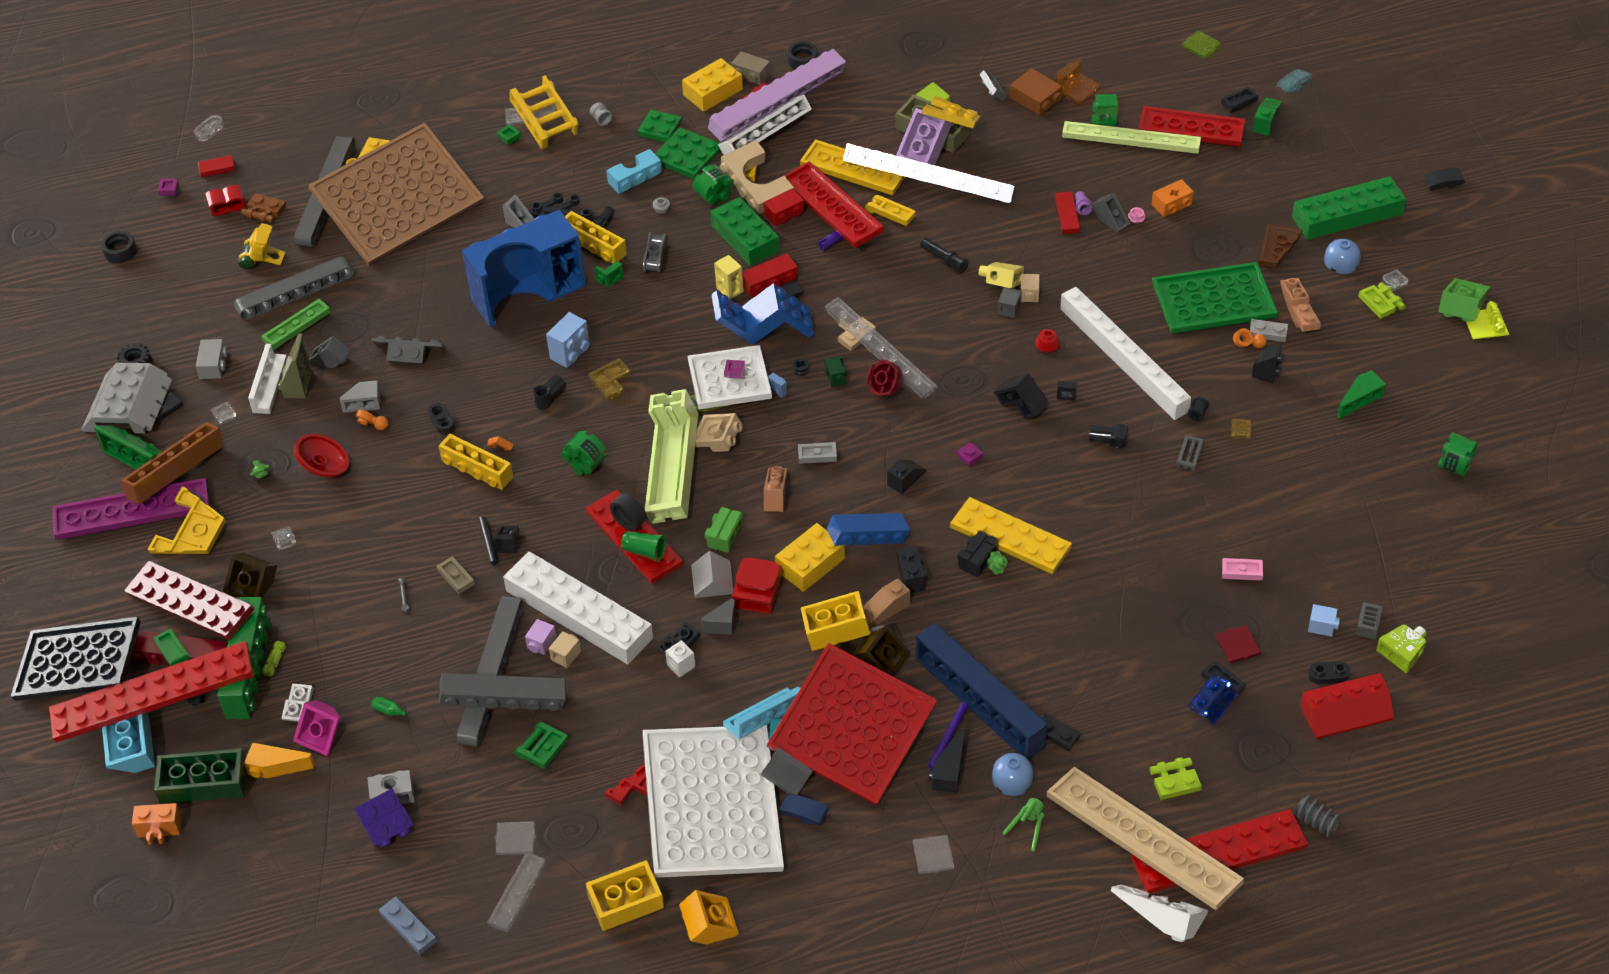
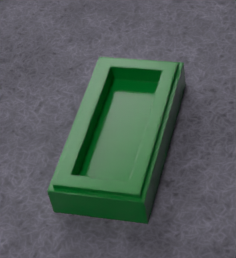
M171 629L153 637L154 643L170 666L190 659L188 653Z

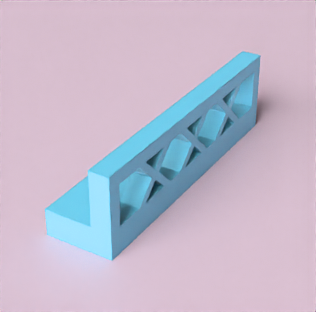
M799 686L792 690L785 688L724 720L723 726L736 738L740 739L771 723V719H778L784 716L801 688Z

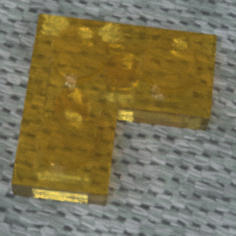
M618 358L589 373L588 376L590 381L609 401L624 393L623 387L617 380L630 374L624 362Z

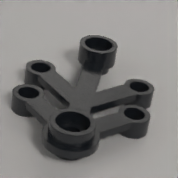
M556 192L553 194V198L543 203H531L528 207L529 213L535 218L560 210L564 216L573 211L591 222L594 221V213L589 208H585L582 211L567 209L580 204V197L577 194L571 195L568 201L562 203L563 194Z

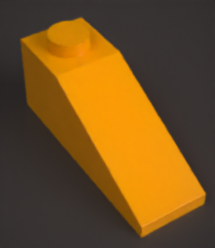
M252 743L244 765L247 774L252 777L271 778L313 769L315 763L311 753Z

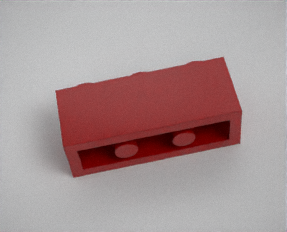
M784 254L743 271V288L750 298L756 297L773 283L776 286H781L792 280H797L798 266L788 254Z

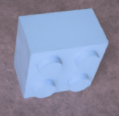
M570 312L546 334L550 359L566 368L574 363L590 346L586 320Z

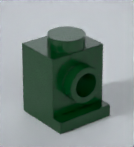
M843 356L824 359L825 373L831 387L846 384L845 376H848L846 366L843 365Z

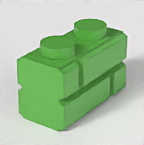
M720 508L718 514L715 513L713 516L711 528L708 527L706 529L705 539H707V546L728 553L743 525V514L739 511H731L728 508Z

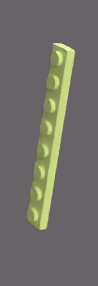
M1065 121L1062 132L1063 138L1197 154L1199 153L1201 137L1069 121Z

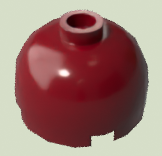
M879 360L875 365L872 364L867 372L866 384L869 385V391L876 396L891 397L897 394L903 386L904 377L902 370L898 365L889 360Z

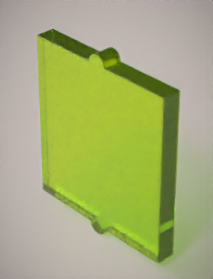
M1198 30L1192 36H1188V39L1181 46L1205 59L1208 55L1214 53L1221 46V43Z

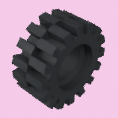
M132 343V346L127 344V348L122 347L116 357L118 363L152 364L153 362L149 349L146 345L142 346L141 343H138V345ZM134 358H139V359L136 360V361H130V360H132V359H134Z

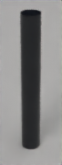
M480 517L479 523L490 564L496 565L498 559L486 517Z

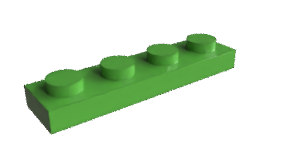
M318 299L261 336L262 341L265 344H271L274 350L330 314V307Z

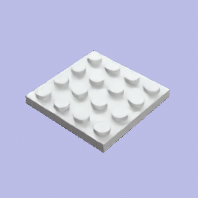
M760 345L688 356L698 410L772 399ZM727 360L745 361L743 379L724 377Z

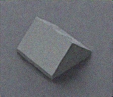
M708 551L691 565L695 598L733 593L730 560Z

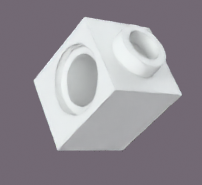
M682 640L665 651L667 666L679 678L695 668L694 652Z

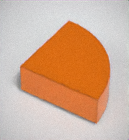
M499 436L490 438L487 443L492 448L496 449V446H500L505 451L512 450L514 445Z

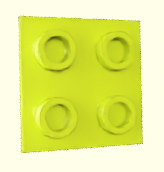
M1493 301L1487 303L1486 309L1480 311L1475 321H1466L1473 339L1509 335L1502 315L1497 308L1498 306Z

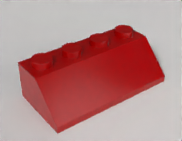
M1381 673L1306 691L1302 695L1300 707L1316 739L1394 720L1389 688Z

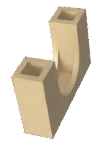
M755 140L721 156L720 169L734 180L732 185L736 186L740 196L745 198L749 207L759 215L764 212L763 202L787 190L794 189V187L785 176L767 184L752 183L744 176L748 170L765 161V151Z

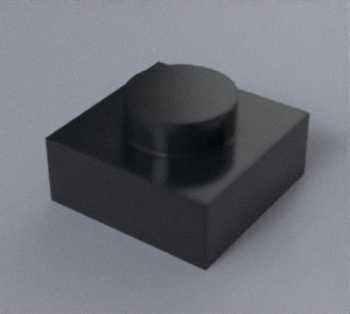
M1058 381L1057 399L1075 401L1077 383Z

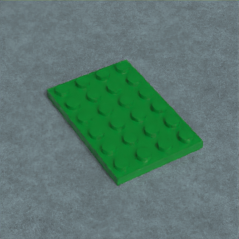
M1257 262L1152 277V285L1171 334L1251 322V319L1265 320L1277 318L1278 312Z

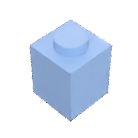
M1313 604L1308 632L1332 637L1333 629L1338 630L1340 620L1339 617H1336L1337 609Z

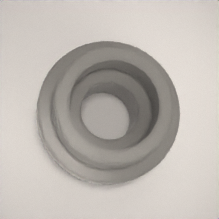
M660 197L653 201V208L657 213L668 211L670 207L668 199Z

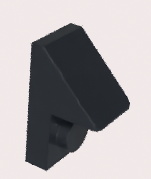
M500 525L493 534L497 553H516V537L519 535V526Z

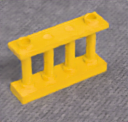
M546 75L542 76V86L522 94L516 88L510 90L511 103L541 149L548 147L549 137L570 129L574 136L577 135L579 127L577 119L573 118L555 91L553 82L549 81ZM543 92H546L549 96V99L532 106H527L525 100ZM552 104L558 110L539 119L533 115V112ZM561 116L566 122L548 131L543 130L541 127L542 124Z

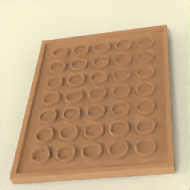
M425 122L309 184V190L367 265L374 263L484 201L483 195Z

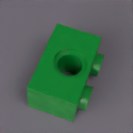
M1116 94L1096 95L1095 102H1092L1094 115H1091V124L1116 127L1118 112Z

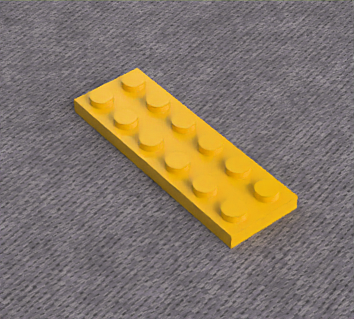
M816 139L800 160V166L810 161L824 174L890 195H894L905 179V176L843 161L846 149Z
M971 497L968 498L950 522V528L970 537L972 535L975 536L978 531L987 533L988 536L991 535L997 538L1000 551L1051 574H1054L1072 548L1071 542Z

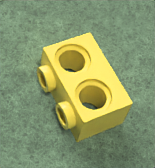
M729 255L715 262L716 288L723 295H727L729 299L743 292L742 266Z

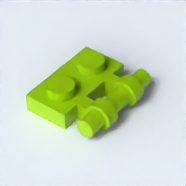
M1383 282L1377 287L1372 285L1359 291L1358 297L1380 319L1395 313L1396 307L1399 310H1403L1406 307L1402 302L1403 300L1392 292L1393 290Z
M1182 757L1176 758L1175 761L1168 763L1159 762L1156 766L1149 767L1151 775L1158 773L1160 777L1154 778V785L1161 800L1201 791L1202 785L1195 769L1186 771L1185 768L1192 766L1190 757L1182 759ZM1177 769L1178 773L1168 775L1167 771Z

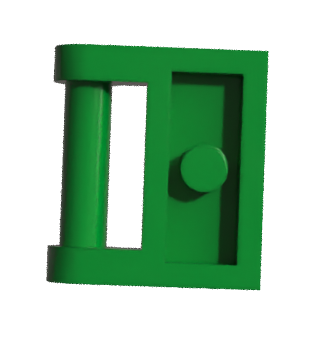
M539 721L535 725V730L521 747H517L514 753L518 758L525 759L545 770L569 740L568 735ZM541 734H544V736H543V737L540 739V741L535 745V747L531 750V752L528 751V750L532 747V745L536 742V740L541 736Z

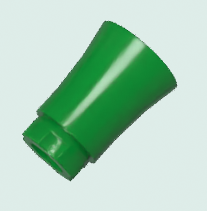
M627 531L621 540L622 550L650 558L657 562L662 560L666 550L665 535Z

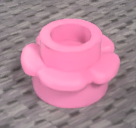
M1138 207L1132 208L1128 218L1133 223H1141L1145 220L1144 210Z

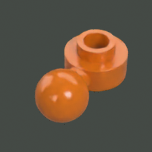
M1245 328L1236 331L1233 335L1235 345L1240 348H1245L1250 344L1255 348H1263L1267 342L1264 335L1256 334L1253 336Z
M358 409L355 415L358 423L364 426L374 424L375 428L380 431L387 429L389 421L385 416L375 417L361 409Z

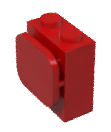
M756 558L743 559L738 568L736 584L732 593L735 609L771 615L782 581V566L773 561Z

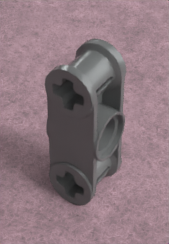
M649 233L642 263L643 272H662L664 254L668 243L666 233L663 235Z

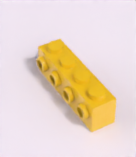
M573 211L565 216L578 233L580 246L589 250L592 254H596L611 263L619 262L627 255L623 238Z
M449 434L439 445L441 460L445 464L456 467L459 471L466 472L475 479L488 483L491 487L503 490L513 479L510 462L452 434Z

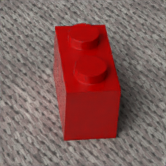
M793 188L763 202L764 215L775 227L805 213L804 199Z

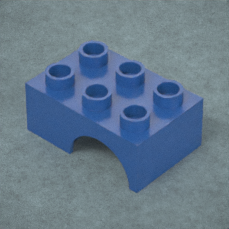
M560 210L547 215H540L531 222L516 228L506 229L497 236L482 242H475L462 250L471 301L489 327L496 325L494 319L496 306L508 296L518 293H532L550 302L586 286L579 235Z

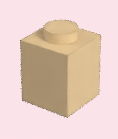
M1021 274V302H1038L1039 274Z
M562 632L549 647L551 660L566 668L569 667L581 652L579 639L565 632Z

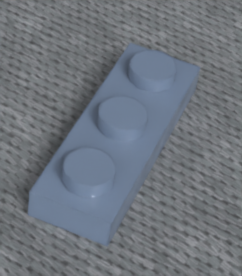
M396 896L379 909L380 915L419 955L437 942L436 937Z

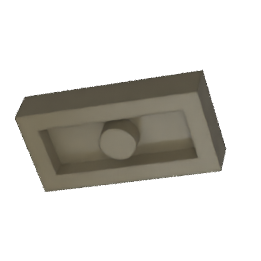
M453 556L436 566L437 571L458 595L475 585L474 579Z

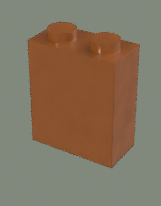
M1031 68L1010 84L1009 98L1040 116L1061 100L1062 86Z

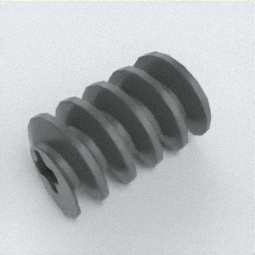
M1308 794L1297 803L1292 814H1297L1299 820L1305 819L1304 822L1307 825L1312 823L1314 830L1319 828V833H1326V837L1330 839L1340 826V814L1337 813L1335 816H1331L1332 808L1325 812L1326 804L1323 803L1318 807L1319 800L1315 799L1313 802H1310L1311 794Z

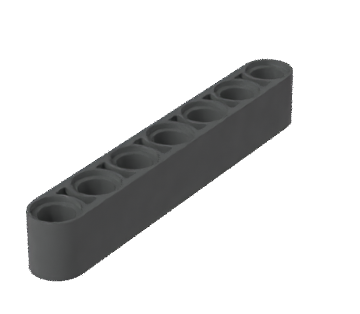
M338 257L241 296L235 300L234 307L241 319L249 320L348 280L353 276L354 269L345 257Z

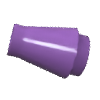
M1077 192L1075 194L1076 211L1081 215H1087L1092 211V202L1084 192Z

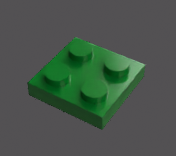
M650 110L637 131L638 136L666 142L678 129L682 118Z

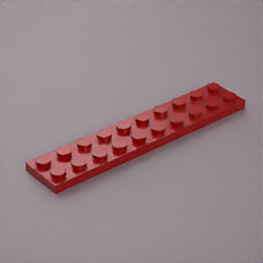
M244 641L122 682V684H117L114 687H107L50 706L52 738L57 743L254 677L249 646Z

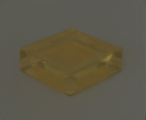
M1232 419L1231 437L1250 439L1251 420Z

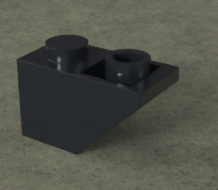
M1278 344L1258 353L1253 364V378L1273 383L1275 377L1280 376L1282 366H1279V364H1282L1284 353H1282L1283 345Z

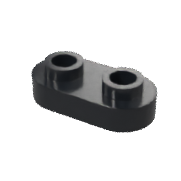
M441 403L432 404L428 408V415L434 427L441 434L451 433L455 428V424L446 406Z
M1340 661L1314 663L1309 668L1308 677L1315 684L1342 683L1348 680L1350 668L1346 663Z

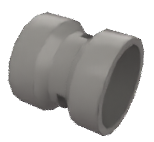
M595 103L590 108L591 116L599 125H607L612 120L611 112L603 103Z

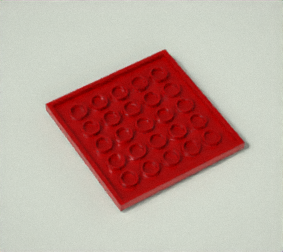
M828 643L768 741L767 748L776 751L779 747L812 769L817 775L877 806L935 707L937 700Z

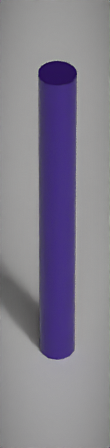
M961 702L928 763V768L934 769L935 760L948 746L969 707L966 702Z

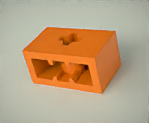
M1181 179L1154 191L1152 206L1165 217L1192 205L1194 191Z

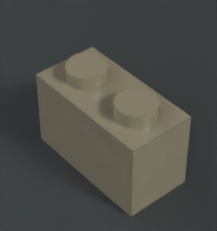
M741 51L731 62V66L742 74L743 80L761 85L770 75V61Z

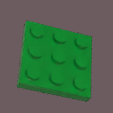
M679 127L655 155L661 160L662 167L695 180L697 174L700 175L703 171L702 169L710 164L721 149L718 146L720 143Z

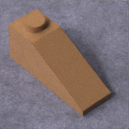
M898 578L882 587L863 606L869 630L910 606V590Z

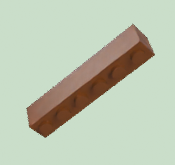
M208 422L204 423L123 478L121 483L126 499L137 504L144 502L223 447L220 428Z

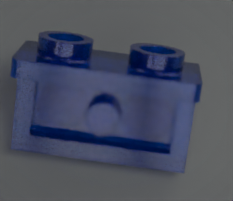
M1213 674L1188 704V707L1192 711L1204 716L1211 724H1215L1237 697L1238 692L1229 681Z

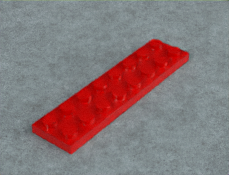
M810 161L783 175L794 187V190L804 199V203L854 248L884 232L882 224Z
M1291 809L1185 839L1230 870L1308 847V842ZM1131 854V861L1146 892L1150 894L1178 886L1169 878Z

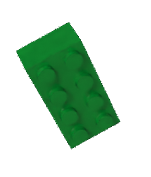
M740 197L710 211L712 227L749 266L779 252V236Z

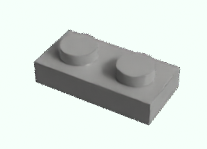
M1251 319L1250 332L1253 336L1262 334L1266 337V340L1286 342L1288 324Z
M836 442L798 444L799 464L836 462Z

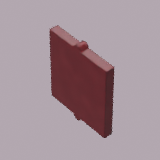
M1246 625L1234 629L1229 628L1228 631L1215 635L1229 663L1240 660L1246 661L1247 658L1261 654Z

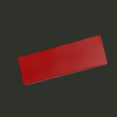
M1072 192L1055 193V202L1062 234L1079 233L1080 226Z

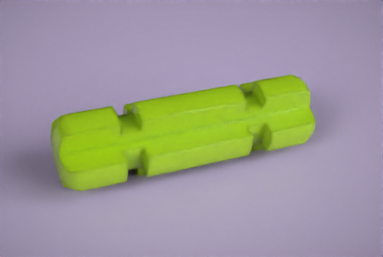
M276 641L274 643V649L271 650L265 662L267 664L262 669L263 675L273 676L275 668L286 648L283 641Z

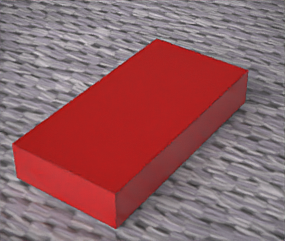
M232 155L198 162L201 177L235 171Z

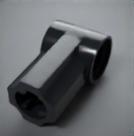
M555 375L544 385H538L533 389L534 403L537 409L544 410L549 408L551 400L566 387V382L561 376Z
M1121 423L1114 424L1112 427L1091 424L1089 440L1106 442L1113 448L1121 449L1126 445L1128 427Z

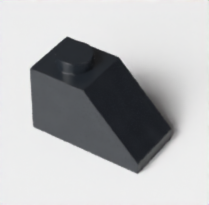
M899 459L887 470V486L903 494L926 472V469L911 460Z

